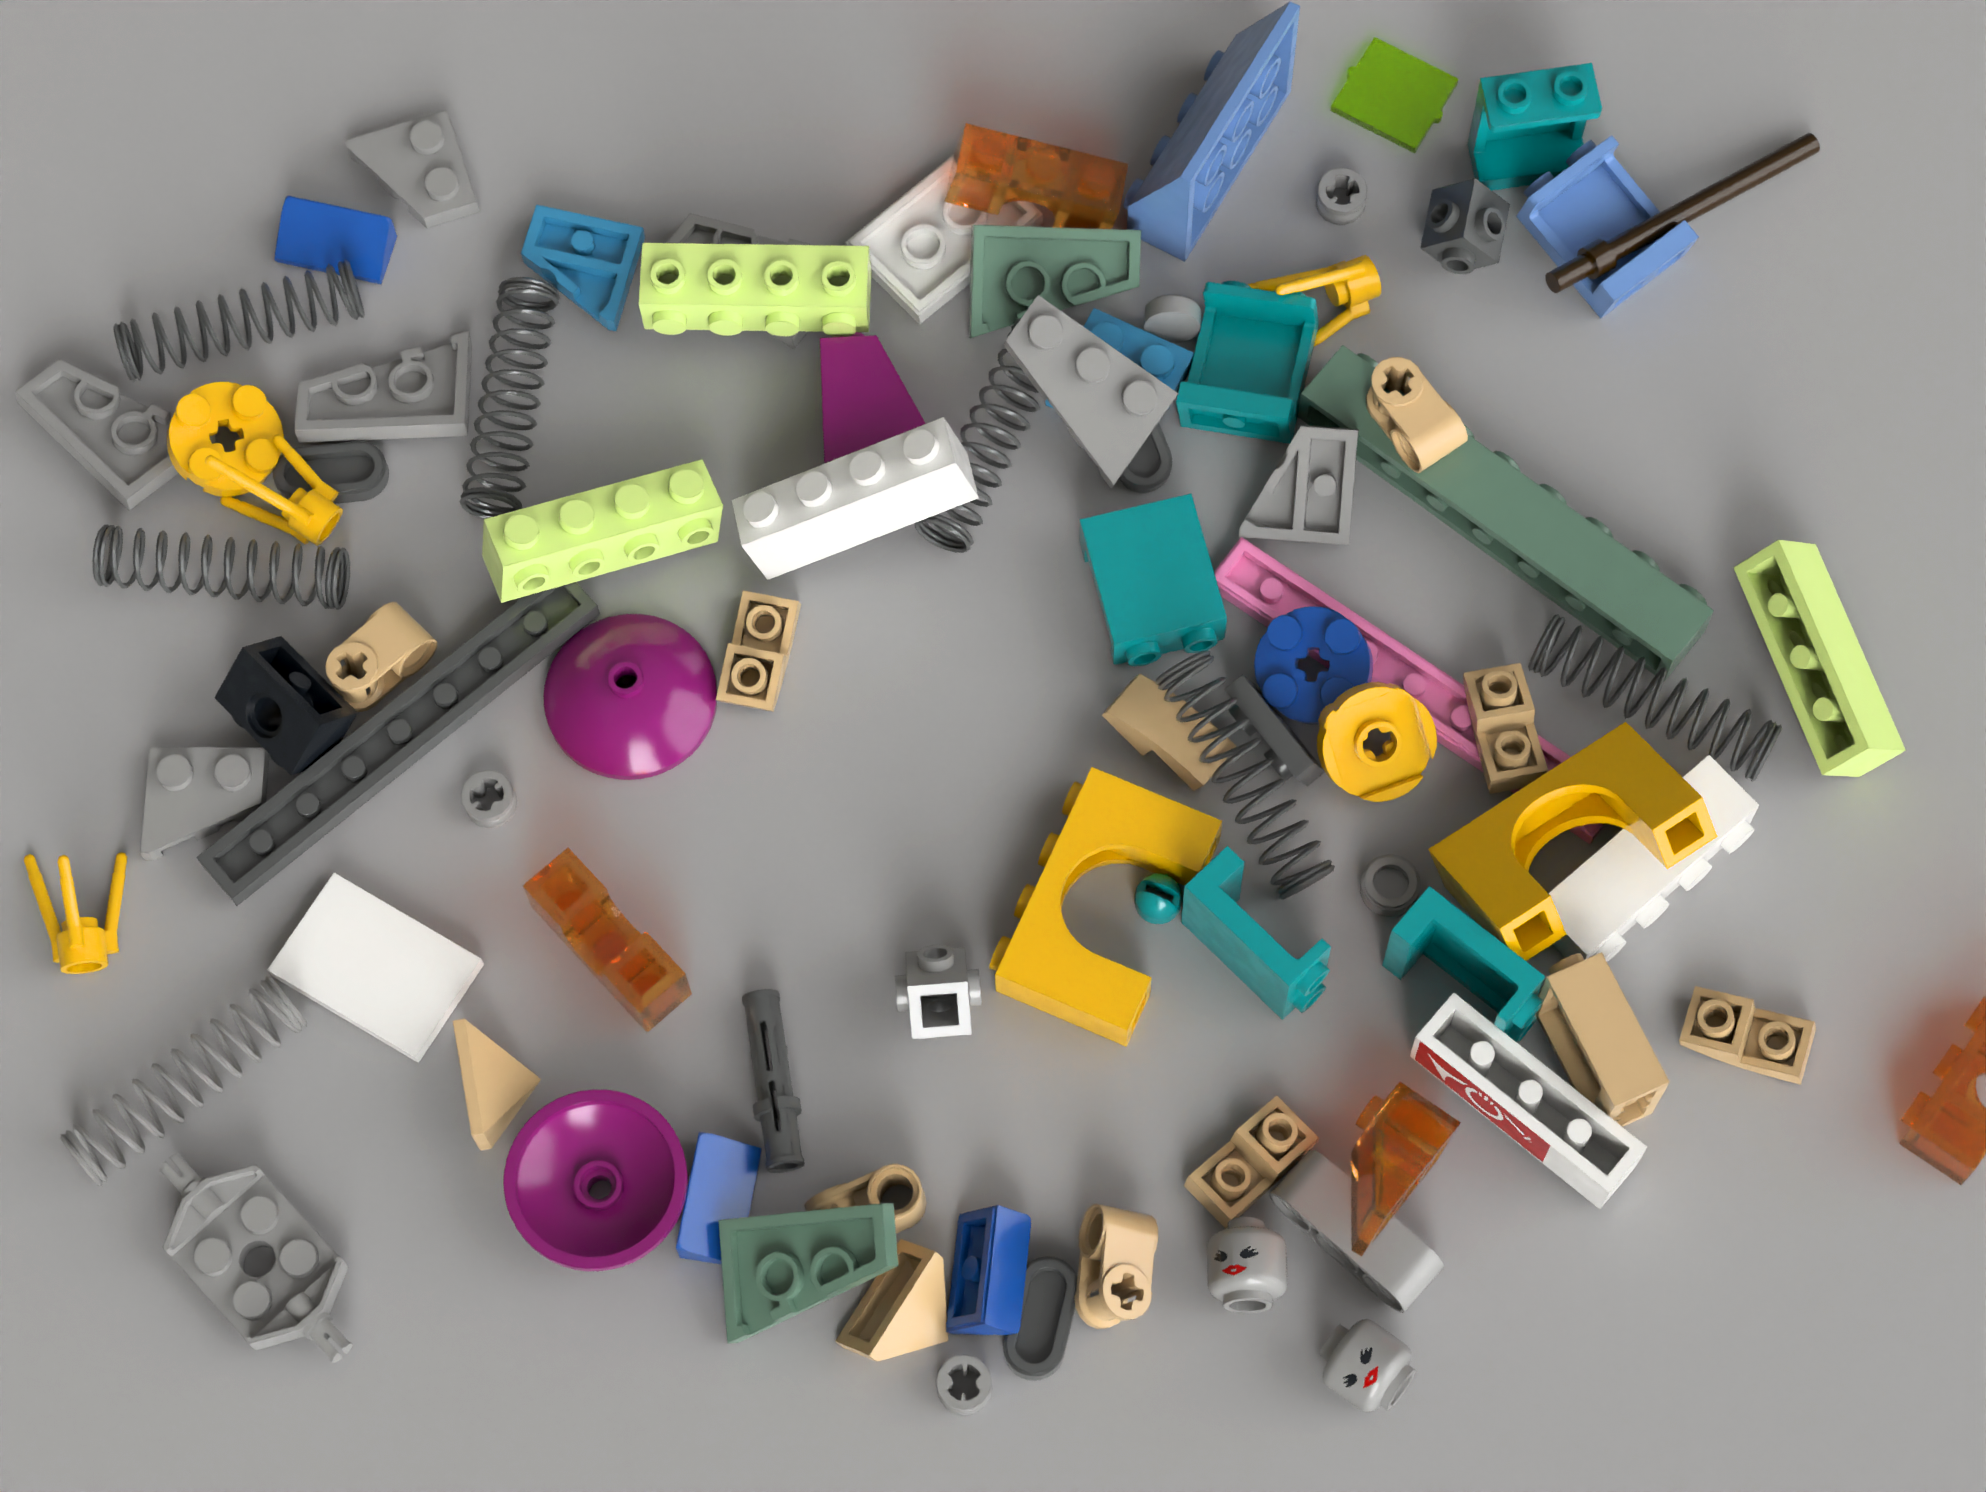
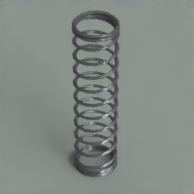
M345 259L344 262H338L343 287L333 266L328 264L326 267L333 318L327 309L312 273L306 270L304 275L310 306L311 324L300 304L290 279L287 276L283 278L290 331L279 312L267 283L263 282L261 291L266 313L268 337L257 318L247 292L241 288L239 295L245 323L246 343L235 324L225 298L219 294L217 300L224 333L225 350L213 330L202 302L197 300L196 310L201 331L203 356L190 334L180 308L175 306L174 315L180 342L181 362L168 340L158 314L154 312L152 320L158 346L159 368L145 344L136 320L132 318L130 321L133 340L125 323L122 321L120 324L115 323L113 326L115 340L128 378L135 382L136 379L140 380L143 375L141 349L151 368L158 374L163 373L165 368L163 342L174 363L178 367L184 368L187 362L184 334L196 357L200 361L206 362L208 358L206 328L218 351L222 355L227 356L230 351L227 319L239 344L244 349L249 350L252 344L249 313L261 338L266 343L271 344L274 335L270 305L286 336L293 338L295 334V319L291 297L308 330L314 332L317 326L313 291L326 319L330 324L336 326L338 323V306L334 283L350 316L356 320L359 317L363 318L365 315L349 261Z
M513 277L501 282L499 285V297L496 304L501 313L496 315L492 321L497 334L493 335L489 340L490 349L494 354L488 356L485 361L486 369L490 374L485 376L481 382L482 389L486 392V395L482 396L478 401V408L483 415L474 422L475 430L479 436L473 438L470 443L471 451L476 456L469 459L466 464L467 471L472 477L463 483L464 492L461 494V500L459 501L465 511L483 519L523 508L519 499L507 493L523 490L526 487L523 480L503 473H482L476 475L473 472L472 464L480 459L490 466L507 471H523L530 466L526 459L512 453L486 452L480 454L476 450V443L483 438L495 446L515 451L528 450L533 446L532 441L528 437L518 433L507 431L483 433L480 430L479 424L484 418H487L495 424L514 430H530L537 426L534 418L527 414L509 410L486 412L483 406L484 401L489 397L502 405L519 410H532L541 405L539 399L532 394L517 390L490 392L487 387V382L492 377L504 384L520 389L534 390L544 385L541 377L528 371L517 369L493 371L491 368V361L496 356L508 364L524 369H541L548 364L546 358L539 353L524 349L497 351L494 344L500 336L512 344L529 349H544L552 344L549 337L541 332L523 328L501 331L498 326V322L503 316L513 323L532 329H547L555 324L554 319L545 312L557 307L559 304L558 300L560 299L559 293L550 284L534 278ZM512 287H526V288L512 289V290H509V291H507V292L505 291V289L512 288ZM516 293L539 294L550 298L551 301L541 303L528 302L511 295ZM502 301L514 309L504 310ZM510 314H534L544 317L550 322L548 324H533L514 318ZM507 334L534 335L544 339L546 343L529 344L513 339ZM504 355H529L538 358L543 363L525 364L509 359ZM515 374L527 376L537 380L539 383L534 385L521 384L505 379L500 375ZM497 395L522 396L531 399L535 404H516L497 397ZM493 416L519 417L528 420L532 424H511L496 419ZM490 437H512L523 440L528 445H510ZM486 457L510 458L520 461L524 465H504L489 460ZM483 478L507 479L521 486H502ZM477 480L490 488L477 487L468 489L470 482ZM478 498H489L502 501L513 507L510 508L491 505L489 503L479 500ZM468 499H471L473 502L477 503L482 507L470 503Z
M1021 318L1017 319L1014 322V325L1011 327L1012 330L1015 328V326ZM1002 349L998 353L1000 367L993 368L988 374L991 385L985 386L979 391V399L982 404L975 405L970 409L969 416L972 423L966 424L960 429V436L963 441L961 442L962 446H966L980 460L1002 469L1012 466L1010 459L1002 452L988 445L968 442L965 437V431L975 427L984 437L1001 447L1011 450L1021 448L1019 440L1010 432L991 424L978 423L975 420V412L978 409L984 408L997 421L1010 428L1020 431L1030 429L1028 420L1021 414L1007 407L987 404L985 402L984 393L991 389H994L1002 399L1018 409L1027 412L1040 410L1038 402L1027 393L1006 385L995 384L993 380L994 374L997 371L1003 370L1018 385L1032 392L1039 393L1034 386L1021 381L1010 372L1014 371L1025 375L1021 368L1004 365L1003 356L1008 352L1007 349ZM1001 390L1017 394L1030 401L1035 407L1020 404ZM992 409L1014 416L1022 421L1025 426L1009 422ZM983 428L993 430L1008 437L1016 445L1000 441ZM975 448L983 449L992 454H995L999 458L1003 459L1006 462V464L999 463L989 459L988 457L978 452ZM970 463L972 469L985 473L997 483L984 480L973 474L975 481L993 488L1002 486L1001 479L995 473L978 464ZM976 487L978 495L987 502L977 499L970 502L983 507L993 505L991 497ZM964 505L955 508L970 514L977 521L965 518L952 509L945 511L968 525L979 526L983 524L981 516ZM937 514L914 523L916 530L922 537L947 551L964 553L969 551L974 543L972 536L963 526L943 515ZM923 522H928L934 530H936L944 537H941L940 535L931 531L927 526L924 525ZM941 527L946 528L947 530L956 534L958 537H955L950 533L944 531Z
M103 525L97 533L93 548L92 567L94 579L99 586L109 587L115 580L121 588L127 589L137 579L138 584L144 591L151 590L159 581L167 593H172L182 583L183 588L189 595H195L204 585L211 597H218L227 586L228 592L235 600L242 598L250 589L251 595L257 602H262L269 596L272 590L273 596L279 604H285L295 593L299 603L302 606H308L317 595L325 609L336 608V610L343 607L349 589L350 558L345 548L340 549L339 547L332 551L327 565L325 580L326 602L321 587L325 564V549L323 546H320L316 552L315 584L307 601L302 600L298 584L303 555L300 543L294 548L292 584L285 598L279 597L276 587V576L280 560V545L277 541L271 547L269 561L270 580L262 596H257L253 583L258 552L255 539H252L248 545L247 580L240 594L234 593L230 578L235 556V541L232 537H229L225 544L224 579L217 592L211 590L208 581L213 550V541L210 535H206L203 540L201 551L202 576L194 590L189 589L185 577L190 553V537L187 532L182 534L178 554L179 575L173 587L166 586L162 572L168 548V537L165 530H162L157 538V572L150 585L143 583L140 574L145 551V532L142 528H139L135 534L133 544L134 572L127 583H122L118 574L123 546L121 527ZM109 537V560L104 575V551L107 538ZM338 568H339V578H338V585H337V574H338Z
M1559 614L1553 616L1528 665L1529 671L1534 670V673L1540 671L1541 677L1547 676L1569 649L1560 678L1562 687H1566L1575 680L1591 657L1582 684L1583 698L1590 696L1612 668L1602 702L1604 708L1611 707L1634 677L1624 707L1625 719L1632 717L1638 711L1656 685L1645 718L1646 729L1653 728L1678 695L1666 730L1667 740L1673 739L1681 731L1700 704L1689 734L1688 750L1695 749L1701 743L1722 713L1710 746L1709 755L1714 760L1717 759L1743 724L1731 758V772L1738 770L1765 733L1745 773L1746 779L1750 778L1751 782L1756 780L1782 730L1781 724L1777 725L1772 720L1767 721L1737 761L1752 718V712L1749 709L1741 715L1716 750L1731 706L1730 700L1726 699L1721 703L1694 741L1710 693L1708 688L1703 689L1673 730L1688 686L1687 677L1677 684L1662 708L1651 721L1667 670L1666 667H1663L1657 672L1642 696L1630 710L1646 663L1645 657L1638 659L1620 687L1608 701L1625 652L1624 647L1621 646L1616 650L1596 681L1587 690L1603 644V637L1599 636L1596 638L1577 668L1566 680L1582 633V626L1579 625L1574 629L1558 655L1545 670L1547 659L1565 624L1564 617L1560 618Z
M1201 651L1166 670L1156 679L1155 684L1159 685V690L1168 689L1164 696L1165 701L1177 702L1193 697L1179 710L1176 716L1177 721L1189 722L1205 717L1189 733V742L1198 743L1219 736L1203 750L1200 755V762L1211 763L1232 756L1214 772L1211 781L1214 783H1224L1244 776L1226 792L1223 802L1233 804L1258 795L1239 811L1235 818V823L1246 824L1271 815L1249 834L1247 843L1259 844L1284 835L1263 852L1259 858V864L1269 865L1297 855L1280 868L1271 878V885H1281L1277 888L1276 892L1280 894L1279 899H1286L1334 871L1335 866L1331 865V860H1326L1297 874L1277 880L1292 866L1318 848L1321 841L1315 840L1284 854L1266 859L1279 846L1304 829L1309 823L1308 820L1299 821L1266 836L1253 839L1270 823L1294 807L1297 800L1291 799L1271 809L1241 819L1256 804L1280 788L1285 783V780L1278 779L1246 794L1229 798L1246 782L1273 763V759L1268 758L1236 773L1217 778L1232 763L1260 744L1261 739L1255 738L1229 751L1205 758L1222 741L1249 723L1250 718L1245 717L1214 732L1194 737L1201 728L1234 705L1238 698L1233 697L1202 712L1182 717L1191 706L1226 680L1225 677H1220L1195 690L1170 697L1181 684L1214 661V656L1210 655L1211 651Z

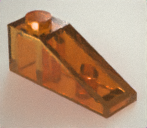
M1402 1082L1396 1085L1385 1100L1375 1094L1355 1123L1364 1131L1351 1151V1250L1361 1257L1437 1163L1461 1123Z

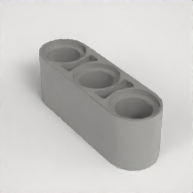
M1309 1150L1269 1194L1275 1206L1290 1221L1378 1298L1400 1313H1404L1444 1268L1440 1257L1422 1239L1333 1162L1315 1150Z

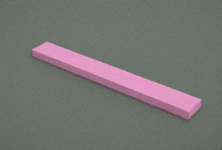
M1241 537L1214 571L1221 597L1267 628L1273 619L1302 607H1324L1339 612L1358 627L1371 649L1373 659L1371 682L1396 684L1422 703L1429 711L1435 724L1437 742L1483 772L1463 684ZM1319 650L1309 651L1308 655L1329 669V661L1320 658ZM1538 735L1548 771L1571 757ZM1515 789V790H1510V791L1513 792V793H1516V792L1519 791L1520 789ZM1605 824L1582 825L1569 829V831L1588 844H1591Z

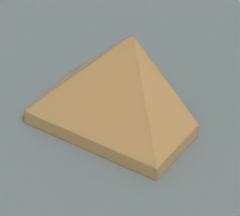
M465 1018L454 1020L453 1027L471 1135L480 1151L491 1149L541 1079Z
M900 1239L897 1243L898 1266L876 1276L835 1342L842 1348L879 1362L949 1341L948 1333L946 1332L947 1309L943 1257L936 1251Z

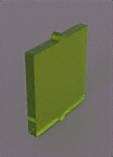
M1374 37L1357 66L1348 68V80L1332 103L1331 112L1416 153L1432 125L1442 121V109L1457 87L1459 79Z

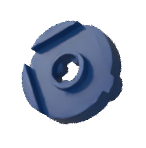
M1302 607L1294 609L1286 615L1278 616L1268 625L1266 633L1262 636L1257 646L1254 670L1257 684L1266 702L1291 720L1304 724H1319L1318 719L1325 706L1333 703L1338 696L1350 688L1371 682L1373 659L1368 643L1358 627L1350 620L1332 609ZM1317 649L1319 650L1320 658L1329 661L1330 666L1328 671L1318 673L1317 681L1310 682L1307 681L1306 672L1298 669V662L1300 659L1307 658L1310 650Z

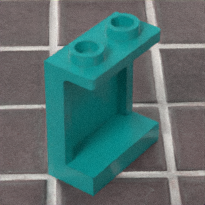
M1586 63L1480 78L1467 143L1474 178L1493 191L1529 186L1548 171L1556 177L1569 167L1565 162L1567 158L1584 144L1582 137L1587 120L1599 118L1602 112L1593 64Z
M1224 281L1221 284L1206 282L1203 292L1205 310L1188 381H1181L1179 394L1176 399L1181 427L1290 444L1299 413L1300 396L1305 387L1319 326L1316 299L1307 297L1302 292L1278 295L1273 291L1253 289L1239 281Z
M1192 494L1080 519L1079 542L1084 561L1089 562L1110 637L1111 657L1114 665L1128 662L1130 666H1144L1157 661L1162 654L1182 649L1186 653H1199L1213 648L1218 641L1225 638L1227 615Z
M1226 846L1184 886L1181 923L1282 1020L1295 1008L1303 1013L1320 998L1326 989L1322 981L1330 972L1327 965L1331 946L1322 938L1301 958H1293L1236 903L1240 899L1245 862L1232 849Z
M1429 886L1391 930L1382 966L1401 980L1418 959L1425 955L1496 1011L1498 1015L1494 1025L1515 1042L1519 1043L1537 1020V1017L1534 1015L1544 1003V1000L1538 996L1545 976Z

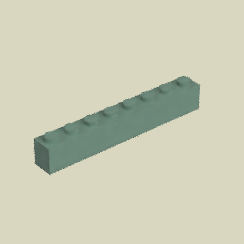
M1342 345L1301 392L1298 418L1309 426L1359 429L1356 460L1584 625L1602 636L1616 648L1623 646L1624 653L1637 662L1639 658L1645 657L1646 663L1644 668L1656 675L1661 668L1666 667L1665 682L1706 631L1714 610L1707 606L1705 598L1693 587L1686 584L1678 585L1661 573L1657 563L1647 554L1638 550L1630 551L1616 541L1611 531L1602 522L1593 517L1584 518L1570 508L1564 497L1556 489L1547 484L1538 485L1521 473L1517 463L1507 454L1501 451L1492 452L1479 443L1465 424L1464 426L1468 434L1467 442L1421 473L1414 472L1399 456L1391 440L1370 416L1366 407V397L1371 386V376L1378 363L1368 355L1363 353L1356 355ZM1385 388L1384 391L1386 393H1390V391L1387 388ZM1401 390L1399 391V393L1402 396H1404L1405 393Z

